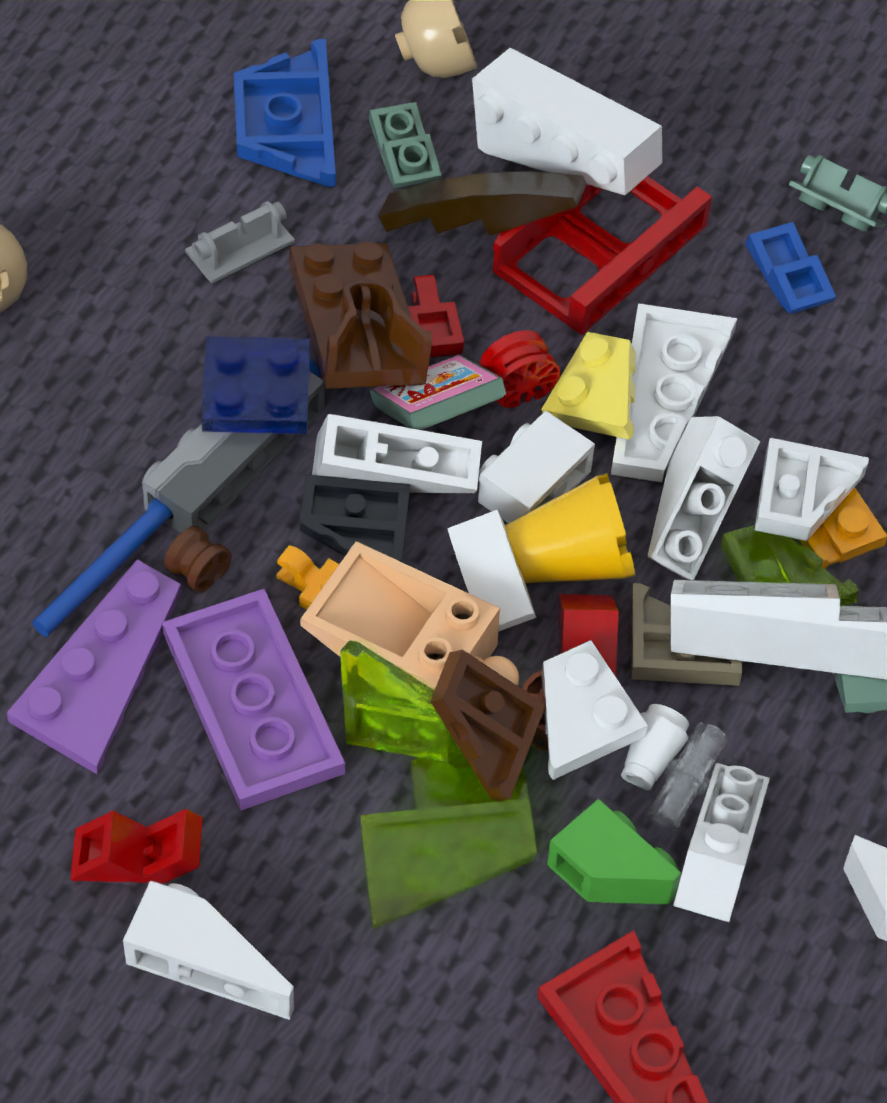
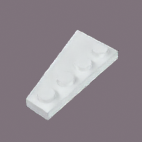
M638 303L632 346L636 352V371L632 376V381L635 385V402L630 404V419L634 425V435L631 440L616 438L611 475L663 482L669 461L690 418L694 417L735 332L737 318Z

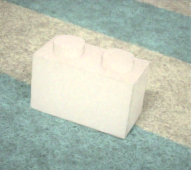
M545 411L531 425L529 423L522 425L515 433L510 446L499 456H490L482 465L478 477V502L490 511L498 510L502 519L507 523L516 520L575 488L591 472L595 443Z

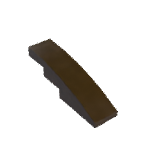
M535 171L480 173L435 180L389 193L378 217L386 232L430 218L437 234L481 220L489 236L577 207L587 183L583 175Z

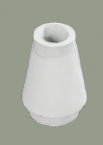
M651 704L647 712L640 713L648 725L646 737L630 744L624 764L625 767L621 773L625 781L645 790H651L654 782L658 780L689 739L686 733L689 727L688 720L674 709L660 704Z

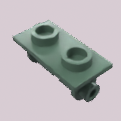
M808 155L800 170L801 173L806 175L804 181H790L789 183L790 186L802 191L798 198L799 200L822 211H825L827 205L843 211L844 214L841 220L859 230L867 232L870 225L884 228L887 224L877 219L880 212L887 214V187L857 174L850 189H845L843 184L850 170L826 159L822 155H818L816 158Z

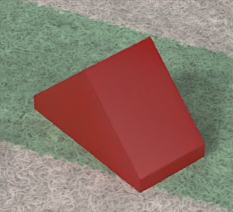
M559 594L560 654L591 640L616 677L619 610L613 596Z

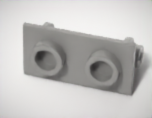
M269 201L261 204L260 208L242 216L241 222L234 224L232 221L209 233L203 232L199 234L198 241L186 248L185 252L210 283L213 284L295 243V239L281 224L287 218L283 206L279 202L271 204Z

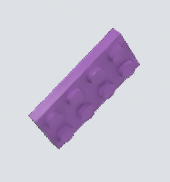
M265 589L162 622L163 635L240 811L345 774V761Z

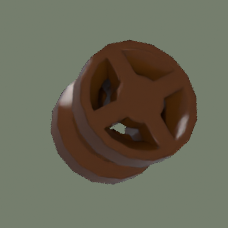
M191 526L180 533L170 545L165 555L164 567L174 575H184L187 577V584L197 593H204L226 573L230 566L232 552L222 544H212L209 542L208 534L199 526Z

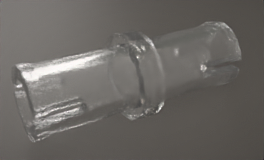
M703 722L696 724L693 734L679 759L671 760L665 770L667 780L652 806L646 812L647 819L650 822L664 829L670 822L669 830L672 833L679 830L681 822L696 795L704 794L710 780L707 775L722 748H725L728 742V738L723 731L709 723L706 726Z

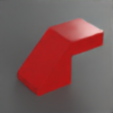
M183 809L146 827L115 811L108 812L75 829L70 879L73 881L150 883V881L156 883H167L199 868L203 817L188 809Z

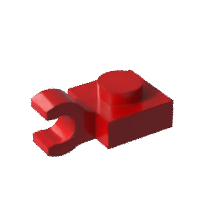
M434 275L414 276L413 281L416 291L411 292L414 306H408V309L415 323L424 331H431L432 345L430 357L462 354L464 339L455 302L440 303Z

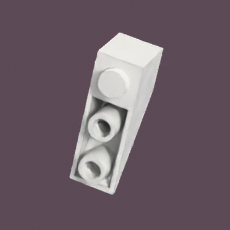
M719 416L690 418L668 464L648 558L685 579H695L760 443L759 440Z
M716 763L689 845L673 906L726 922L730 921L770 778L758 775L743 766H726Z

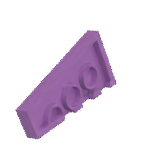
M136 560L7 711L8 722L98 775L105 760V754L121 726L124 713L134 691L138 689L145 674V668L153 650L157 648L163 635L162 622L170 620L182 594L181 584L143 562Z

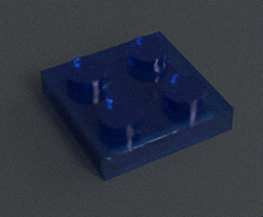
M206 336L202 432L307 434L310 338Z

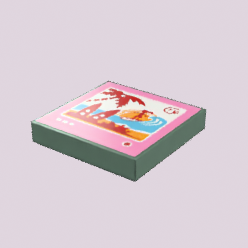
M460 354L428 366L426 384L377 386L370 389L372 401L378 409L406 427L423 430L503 398L506 395L501 377Z

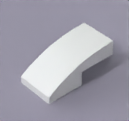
M495 510L447 528L468 593L500 608L499 631L536 618L522 572L517 565L499 511Z

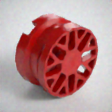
M531 330L515 331L501 337L489 346L479 362L481 367L503 379L506 395L496 401L506 408L520 406L523 393H525L524 399L526 403H529L533 396L535 400L541 399L555 387L560 377V367L555 358L548 353V346L544 339L540 337L538 332ZM541 386L542 389L538 390L535 387Z

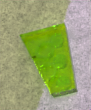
M519 799L360 815L359 823L372 930L535 860L537 849L530 800Z

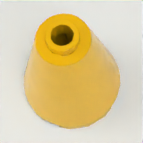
M607 473L595 476L505 525L517 565L522 572L525 583L626 579L636 576L631 552H628L626 548L627 542L624 525Z

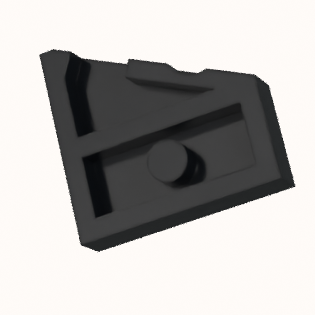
M305 475L300 514V531L344 557L357 541L403 563L410 484Z

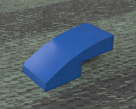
M793 222L749 234L745 245L779 303L789 314L835 300L836 295L818 256L813 255L809 257Z

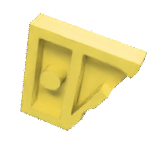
M587 332L543 405L542 412H549L569 427L631 440L634 435V425L630 419V404L635 402V385L632 381V376L636 371V352L630 340Z

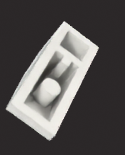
M328 414L317 434L312 475L410 484V493H475L478 486L482 441Z
M150 881L123 939L127 965L290 1020L294 1011V986L206 899L199 897L193 890L180 884L165 886Z

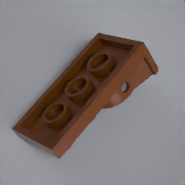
M361 242L358 244L342 245L312 244L309 246H290L289 266L324 388L426 384L432 345L431 331H424L412 320L387 243Z

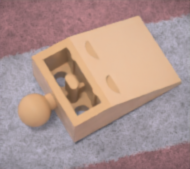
M357 541L300 619V625L396 702L442 724L444 723L430 700L449 652L463 649L517 686L519 683V673L512 661L502 656H491L498 645L499 607ZM438 654H440V659L435 660Z

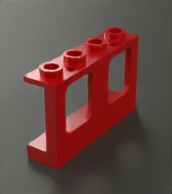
M647 176L630 193L657 210L661 214V218L632 243H624L581 213V208L603 190L602 188L586 184L577 207L501 232L493 244V273L576 332L583 335L707 226L712 201L711 195L697 186L681 199ZM548 237L558 238L594 263L599 269L598 273L570 297L562 298L557 296L519 269L517 265L519 260Z

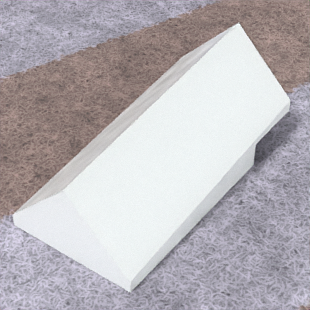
M674 580L671 591V652L887 680V607L840 606V597L836 584Z

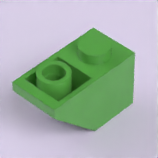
M599 799L550 840L547 865L587 902L669 904L676 898L682 873L678 870L673 858L665 850L659 847L653 848L637 834L633 823L626 815L617 810L612 811Z

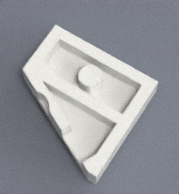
M770 438L765 454L755 530L807 541L864 477L869 458Z

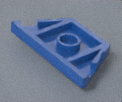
M326 39L312 41L311 51L291 59L285 52L270 58L265 64L252 65L233 73L237 157L326 187H336Z

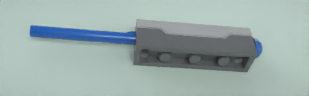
M275 351L262 365L257 364L252 367L242 385L230 396L222 397L213 407L210 416L196 429H189L180 439L177 448L164 461H157L148 469L142 481L144 508L147 511L32 621L34 628L41 635L48 637L164 523L180 533L191 526H199L202 530H205L325 410V388L320 378L318 365L312 359L305 356H296L289 359Z

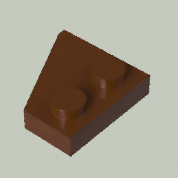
M463 649L449 652L430 702L489 797L496 802L510 800L546 704Z

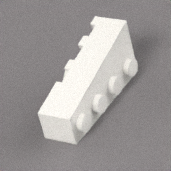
M509 48L472 78L478 149L486 154L549 173L583 175L587 184L622 195L630 192L662 164L661 125L512 48Z

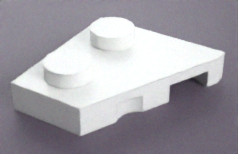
M591 640L543 662L542 688L546 704L544 716L549 749L548 773L552 780L646 737L647 723Z

